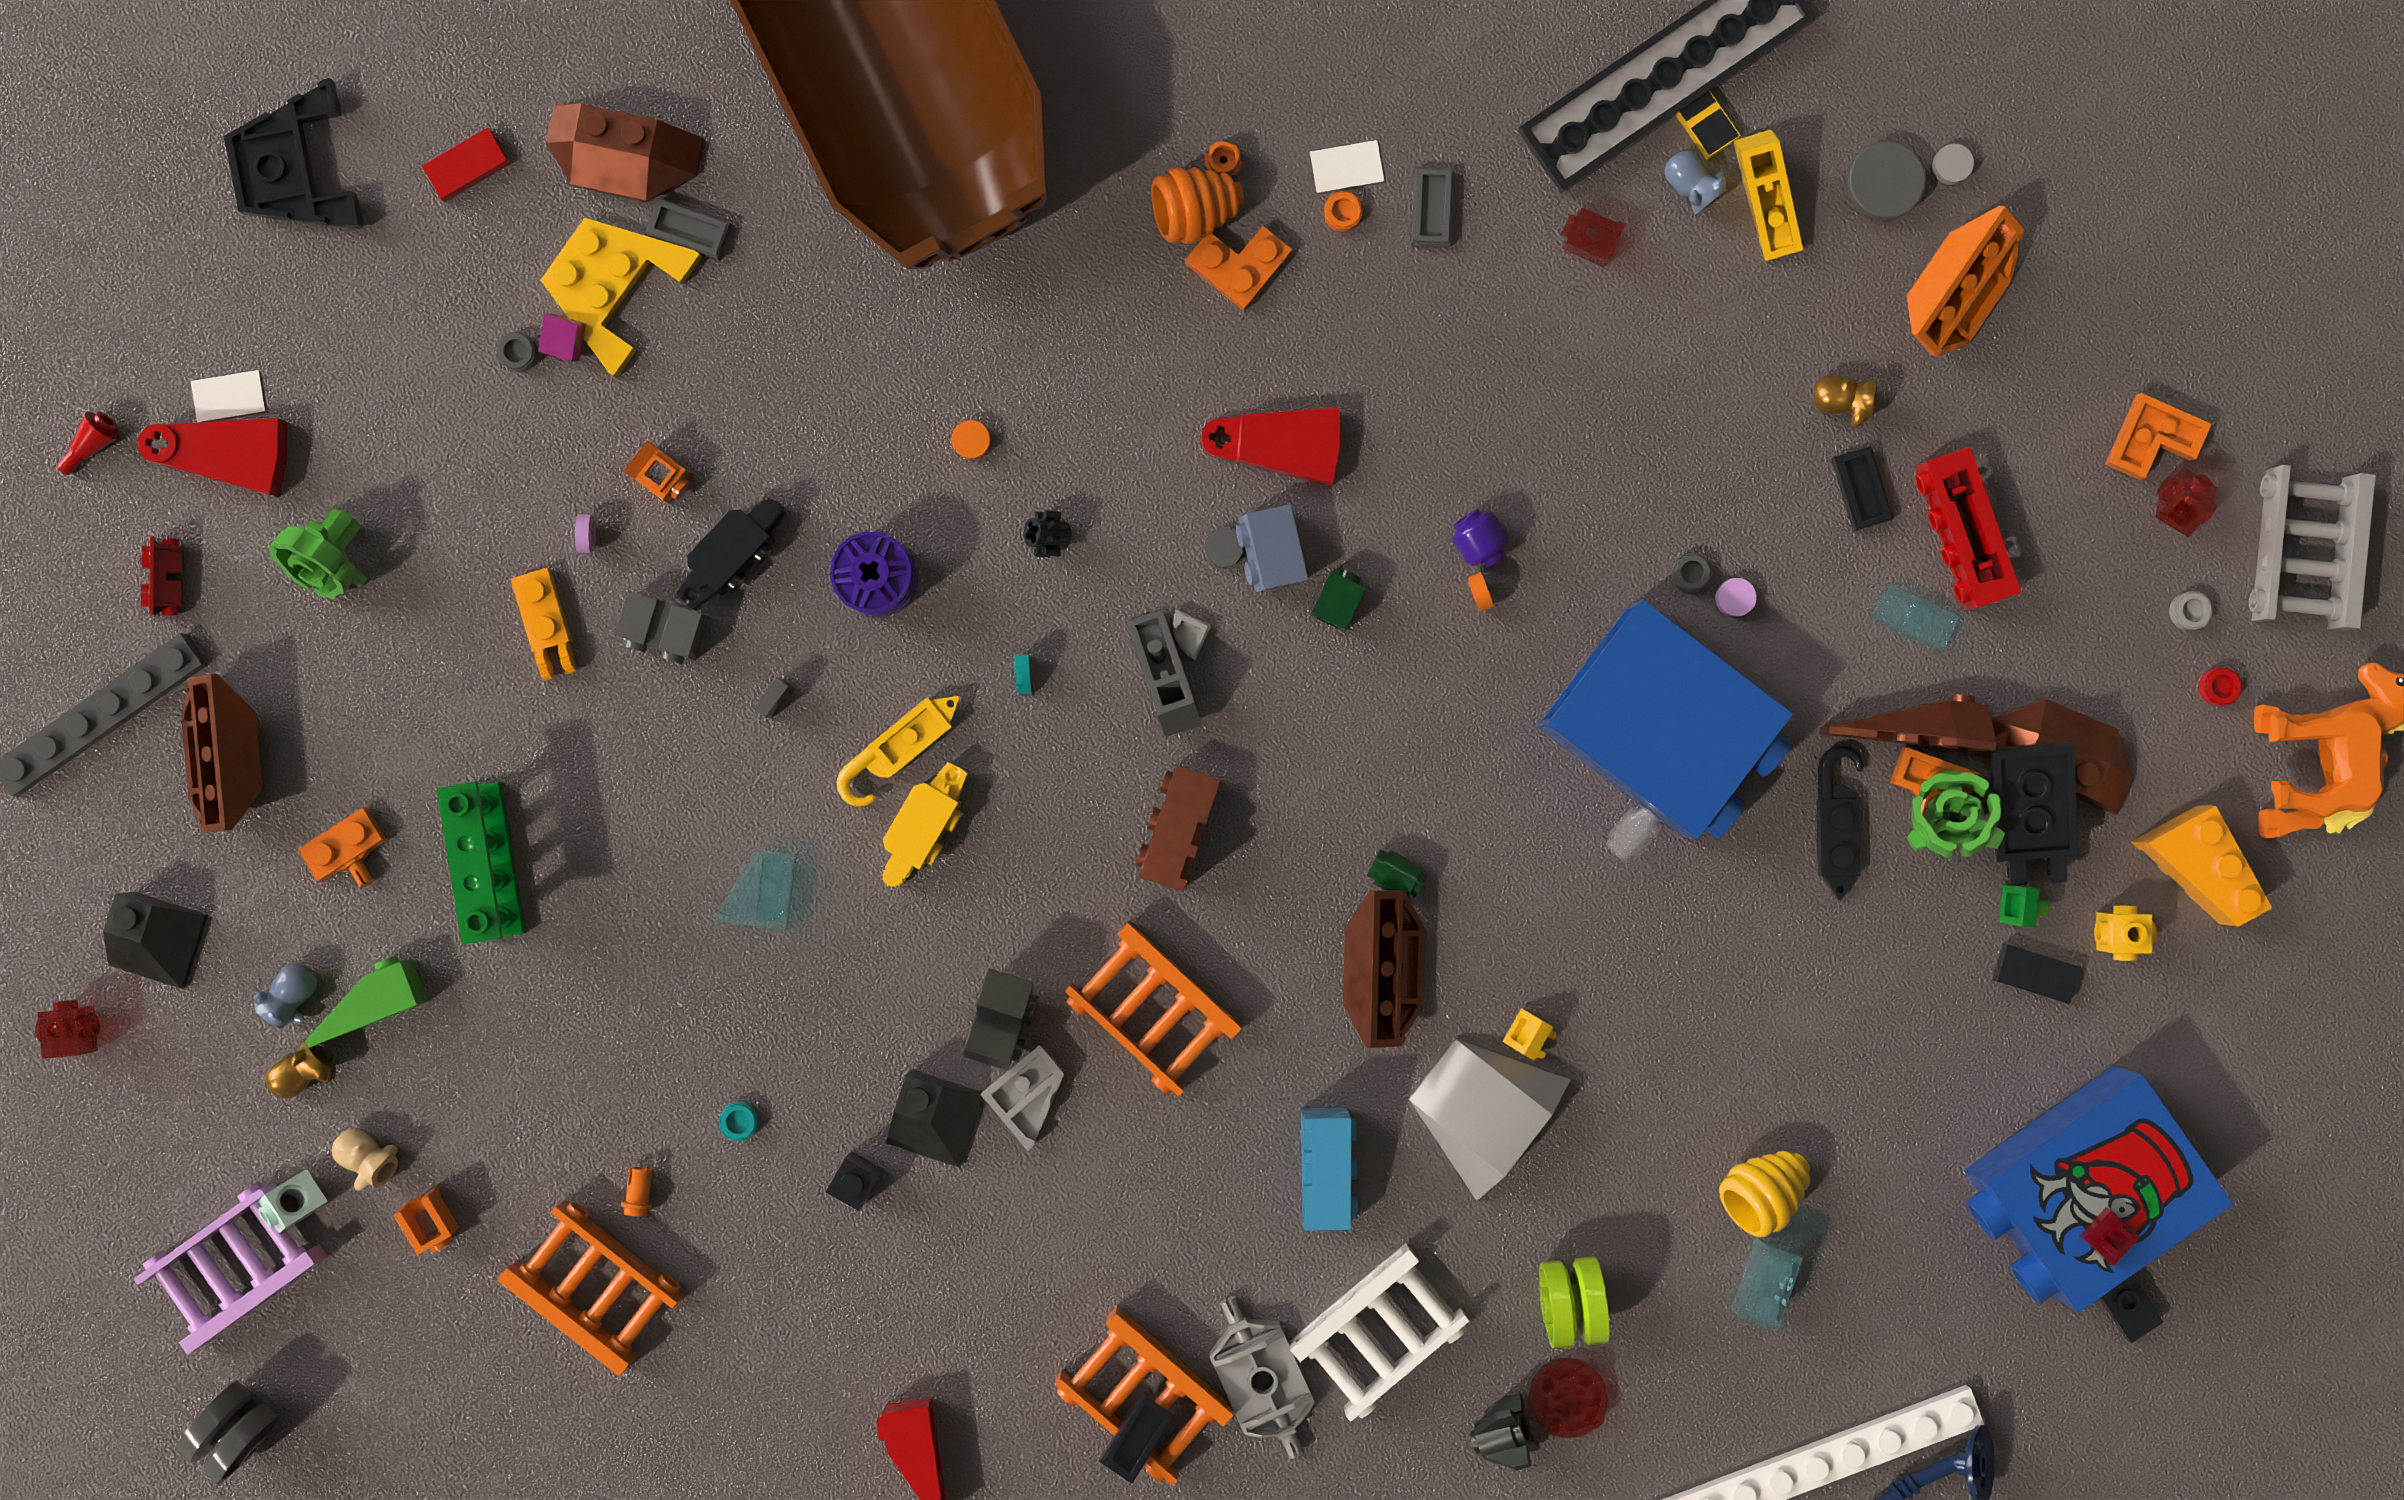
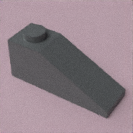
M1163 609L1126 621L1165 737L1202 725Z

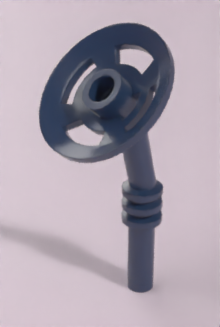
M1976 1425L1969 1437L1966 1451H1959L1958 1455L1947 1457L1910 1475L1904 1473L1902 1475L1903 1480L1896 1479L1897 1485L1892 1483L1888 1485L1890 1490L1876 1500H1906L1905 1498L1911 1500L1914 1498L1912 1493L1917 1495L1921 1493L1919 1488L1958 1471L1959 1475L1965 1476L1968 1490L1973 1500H1989L1994 1482L1995 1462L1993 1442L1988 1428L1985 1425ZM1976 1438H1978L1980 1443L1979 1449L1977 1445H1975Z

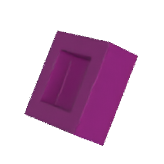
M553 313L544 314L538 352L570 362L580 361L586 323Z

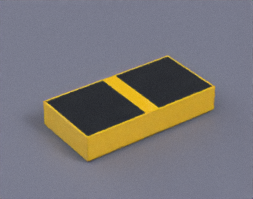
M1711 92L1676 115L1706 160L1732 144L1735 140H1738L1741 136Z

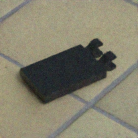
M2072 741L1996 747V750L1990 751L1992 794L1994 793L2000 798L2001 816L1997 827L2005 833L1998 849H1995L1997 862L2007 861V878H2010L2011 886L2027 885L2026 860L2047 858L2046 868L2047 875H2050V882H2067L2066 857L2078 856L2075 747Z

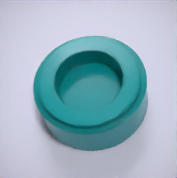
M736 1101L729 1104L719 1116V1128L722 1134L732 1141L748 1139L758 1129L760 1121L758 1111L753 1105L745 1101Z

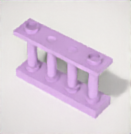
M276 1182L264 1187L256 1183L237 1196L240 1200L239 1204L168 1255L163 1250L142 1264L146 1270L134 1278L136 1284L140 1285L157 1277L189 1322L190 1326L187 1328L191 1334L178 1342L187 1355L209 1343L328 1257L320 1244L306 1251L303 1246H297L287 1230L279 1234L275 1226L270 1229L264 1223L258 1212V1209L261 1207L258 1201L264 1194L278 1187ZM249 1209L253 1211L285 1256L282 1261L286 1266L276 1273L271 1268L268 1270L265 1268L233 1223L235 1219ZM217 1232L221 1233L253 1278L250 1283L254 1289L244 1296L240 1291H234L202 1246L203 1242ZM187 1254L222 1302L219 1306L223 1311L213 1318L209 1314L204 1315L170 1268L171 1265Z

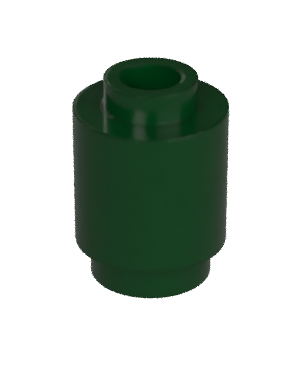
M1380 849L1367 874V877L1375 880L1374 885L1386 891H1405L1408 896L1410 894L1414 897H1417L1427 878L1420 874L1423 866L1392 850L1388 853Z

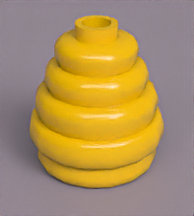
M1778 1151L1776 1154H1766L1762 1157L1750 1158L1746 1163L1736 1164L1731 1168L1727 1177L1719 1186L1723 1207L1733 1221L1750 1235L1768 1237L1772 1232H1780L1788 1225L1791 1217L1798 1211L1799 1203L1805 1196V1190L1810 1186V1166L1800 1154H1792L1787 1151Z

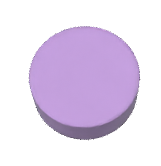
M578 514L575 522L576 552L592 553L596 544L595 518L593 515Z
M1729 579L1718 587L1715 595L1716 605L1727 616L1739 617L1745 615L1755 606L1756 591L1753 585L1745 579Z

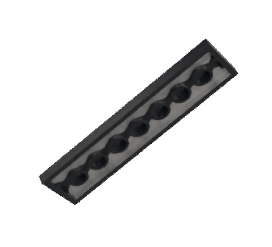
M1705 0L1519 127L1518 132L1559 192L1563 193L1676 116L1686 107L1815 20L1816 16L1805 0Z

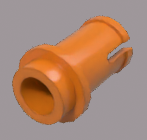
M635 1166L628 1168L626 1201L621 1202V1206L624 1207V1215L645 1217L647 1216L648 1209H652V1204L649 1203V1195L654 1169Z

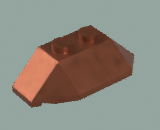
M578 103L553 107L546 144L572 186L649 202L683 182H688L697 177L704 138L657 119Z
M218 674L187 678L186 688L188 693L184 699L181 722L188 797L194 813L200 821L201 833L233 830L263 789V768L259 756V728L256 724V713Z
M2048 699L2037 701L1991 719L1997 742L1996 747L2072 741L2075 747L2076 798L2118 815L2132 782V776L2117 728ZM1975 751L1974 756L1991 762L1990 751Z
M1369 891L1345 927L1343 1005L1367 1048L1401 1047L1406 1039L1405 1034L1412 1027L1423 1006L1425 928L1415 909L1409 903V897L1405 891Z

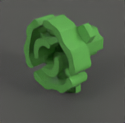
M332 509L321 524L310 520L306 525V529L289 525L278 534L268 547L272 559L281 566L288 577L305 589H309L311 586L316 587L314 592L324 598L336 599L339 594L343 595L351 583L360 587L368 579L350 563L349 558L345 554L347 548L360 533L362 526L356 522L353 516L343 510Z
M1946 770L1934 775L1921 784L1919 796L1915 797L1912 801L1911 818L1914 830L1907 836L1909 844L1915 851L1928 847L1931 851L1945 858H1951L1958 847H1961L1960 853L1964 857H1971L1985 847L1998 849L2005 835L1997 827L2001 816L1999 796L1994 793L1989 794L1986 804L1990 817L1988 821H1985V813L1981 807V801L1961 791V789H1971L1984 798L1989 788V783L1986 779L1969 772L1960 774L1959 770ZM1943 789L1942 793L1934 796L1927 804L1923 816L1921 812L1922 801L1932 791Z

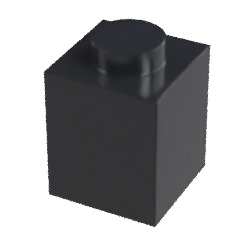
M851 1151L844 1158L826 1193L860 1211L866 1204L884 1170Z

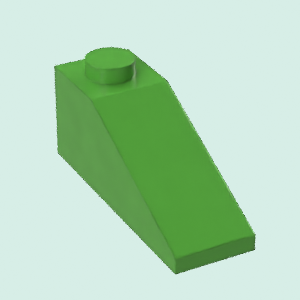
M397 956L375 963L376 971L363 976L305 1040L308 1048L331 1041L429 1002L413 959L399 962Z

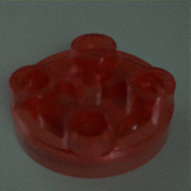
M1560 1358L1547 1363L1536 1373L1530 1386L1529 1402L1536 1420L1549 1434L1564 1438H1575L1583 1436L1603 1424L1608 1404V1395L1602 1378L1592 1366L1579 1359Z

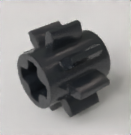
M1035 511V518H1030L1024 527L1023 536L1026 545L1035 547L1034 556L1050 558V556H1061L1060 550L1066 549L1071 541L1072 532L1069 523L1060 521V511Z

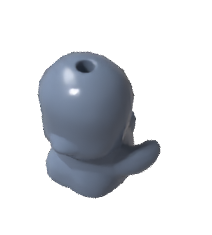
M1681 151L1666 163L1664 173L1667 182L1680 196L1689 197L1692 211L1695 215L1727 191L1724 172L1720 171L1714 177L1709 175L1703 162L1694 152Z
M286 964L272 981L269 992L261 991L254 995L255 1010L258 1015L269 1024L278 1028H283L287 1023L303 1024L305 1017L296 1008L314 994L317 988L315 973L304 964Z

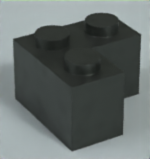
M988 969L977 1002L976 1016L964 1049L965 1058L1009 1071L1012 1061L1019 1063L1026 1040L1019 1037L1024 1024L1031 1026L1037 1008L1039 996L1033 994L1034 982L994 969Z

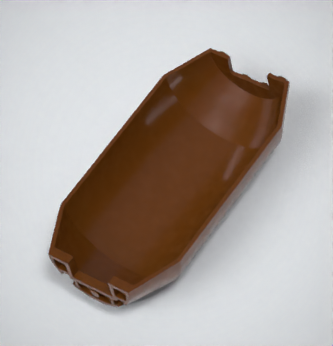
M730 0L831 206L908 269L930 268L933 266V263L941 259H947L950 262L975 252L1021 226L1029 220L1030 211L1036 208L1040 209L1047 200L1043 96L995 0Z

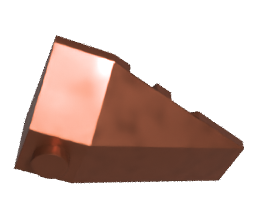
M1952 694L1951 700L1939 701L1821 726L1819 732L1821 735L1962 751L1996 750L1997 743L1989 706L1975 703L1976 696Z

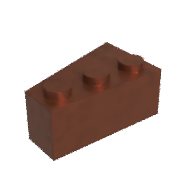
M1177 765L1174 772L1166 771L1160 792L1166 794L1162 809L1154 807L1147 828L1153 830L1154 833L1150 845L1142 843L1135 864L1142 867L1139 874L1140 878L1184 892L1220 783L1219 779Z

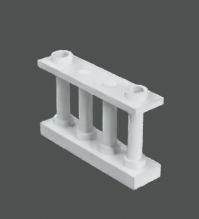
M1407 1243L1402 1245L1289 1341L1290 1351L1300 1362L1307 1356L1310 1359L1315 1358L1350 1399L1343 1406L1345 1416L1350 1422L1357 1416L1362 1419L1369 1415L1377 1407L1378 1402L1376 1400L1443 1343L1446 1341L1453 1343L1467 1329L1465 1325L1469 1322V1319L1460 1307L1450 1315L1416 1275L1417 1269L1415 1265L1419 1260ZM1396 1281L1399 1284H1405L1439 1325L1422 1340L1385 1298L1387 1296L1385 1290ZM1366 1306L1369 1309L1374 1308L1409 1349L1393 1365L1389 1363L1356 1323L1358 1320L1356 1315ZM1337 1331L1340 1334H1346L1380 1375L1363 1390L1326 1348L1328 1346L1326 1340Z

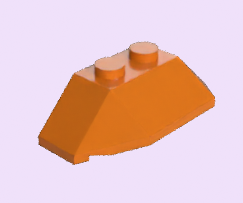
M1998 206L1950 232L1907 294L1912 334L1932 356L1939 357L1944 355L1945 352L1954 351L1968 345L2012 281L2018 258V242L2022 240L2025 229L2005 206Z

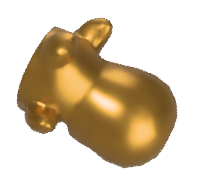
M1826 375L1815 384L1813 403L1820 412L1825 414H1853L1851 426L1853 428L1859 427L1865 420L1873 419L1877 381L1862 380L1856 384L1852 378Z
M303 1041L299 1051L286 1055L267 1071L265 1077L267 1088L276 1097L283 1099L293 1098L300 1094L313 1079L328 1083L332 1078L331 1069L333 1063L320 1045L308 1048L306 1041Z

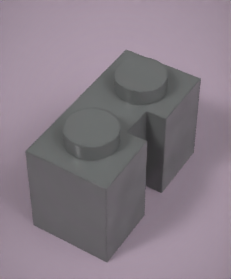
M627 591L614 635L625 639L623 644L625 647L646 653L647 647L651 646L662 650L660 658L683 664L684 657L696 660L709 616Z

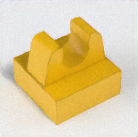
M1521 1008L1502 1042L1532 1060L1536 1058L1543 1059L1547 1053L1542 1051L1541 1048L1547 1037L1554 1040L1556 1033L1552 1030L1553 1026Z

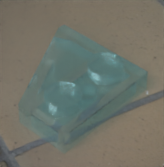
M756 849L746 864V868L740 877L736 879L720 907L712 915L711 922L783 931L788 930L797 854Z

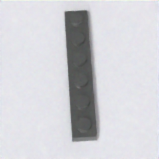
M179 633L0 757V781L11 797H19L179 686L187 678L207 666L206 662L188 636Z

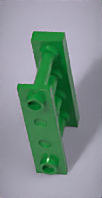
M478 782L436 788L461 945L527 933L503 782L478 785Z

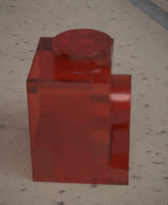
M1582 207L1577 216L1573 214L1568 216L1561 232V236L1567 238L1562 249L1604 267L1613 254L1625 223L1612 221ZM1588 227L1598 231V237L1589 238L1586 235L1585 229Z

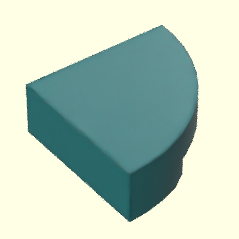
M1015 655L1016 692L1019 695H1032V657L1030 655Z

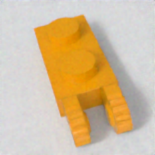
M544 568L511 578L532 652L535 653L536 664L543 680L546 681L554 678V669L547 651L554 647H558L561 665L566 673L576 672L577 665L570 644L573 641L551 569Z

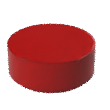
M2213 668L2206 671L2200 678L2199 693L2202 699L2210 705H2230L2241 695L2242 681L2239 675L2230 668Z

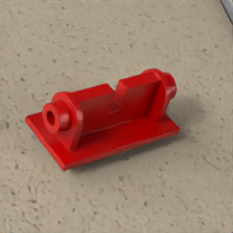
M150 536V546L142 545L141 568L150 569L149 584H141V607H149V616H153L154 608H162V615L178 616V608H183L182 581L166 580V573L182 574L183 546H179V539L163 538V545H154V536Z

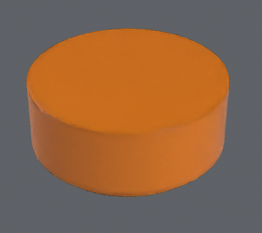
M1336 192L1325 203V222L1335 231H1351L1361 220L1362 204L1359 198L1351 192Z
M963 421L955 427L952 433L953 448L964 459H979L990 448V434L987 428L978 421Z
M1478 572L1468 576L1467 580L1479 611L1484 612L1494 608L1482 573Z

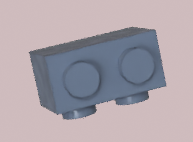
M1291 504L1247 513L1238 518L1239 525H1236V536L1240 547H1245L1248 562L1244 565L1245 575L1249 585H1254L1255 593L1308 580Z

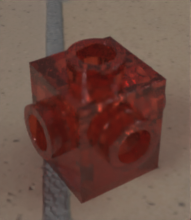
M2183 467L2174 478L2168 476L2159 486L2156 492L2158 503L2155 518L2189 537L2201 523H2206L2214 514L2217 508V504H2215L2217 487L2205 475L2193 473Z
M78 999L52 1002V1010L37 1012L38 1020L35 1025V1034L41 1045L42 1059L77 1056L98 1051L97 1036L100 1031V1022L94 1012V1005L78 1006Z

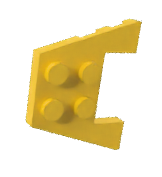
M584 218L541 278V282L568 318L586 323L583 339L606 370L617 378L637 350L605 328L607 322L649 263L654 264L683 285L702 259V256L692 249Z

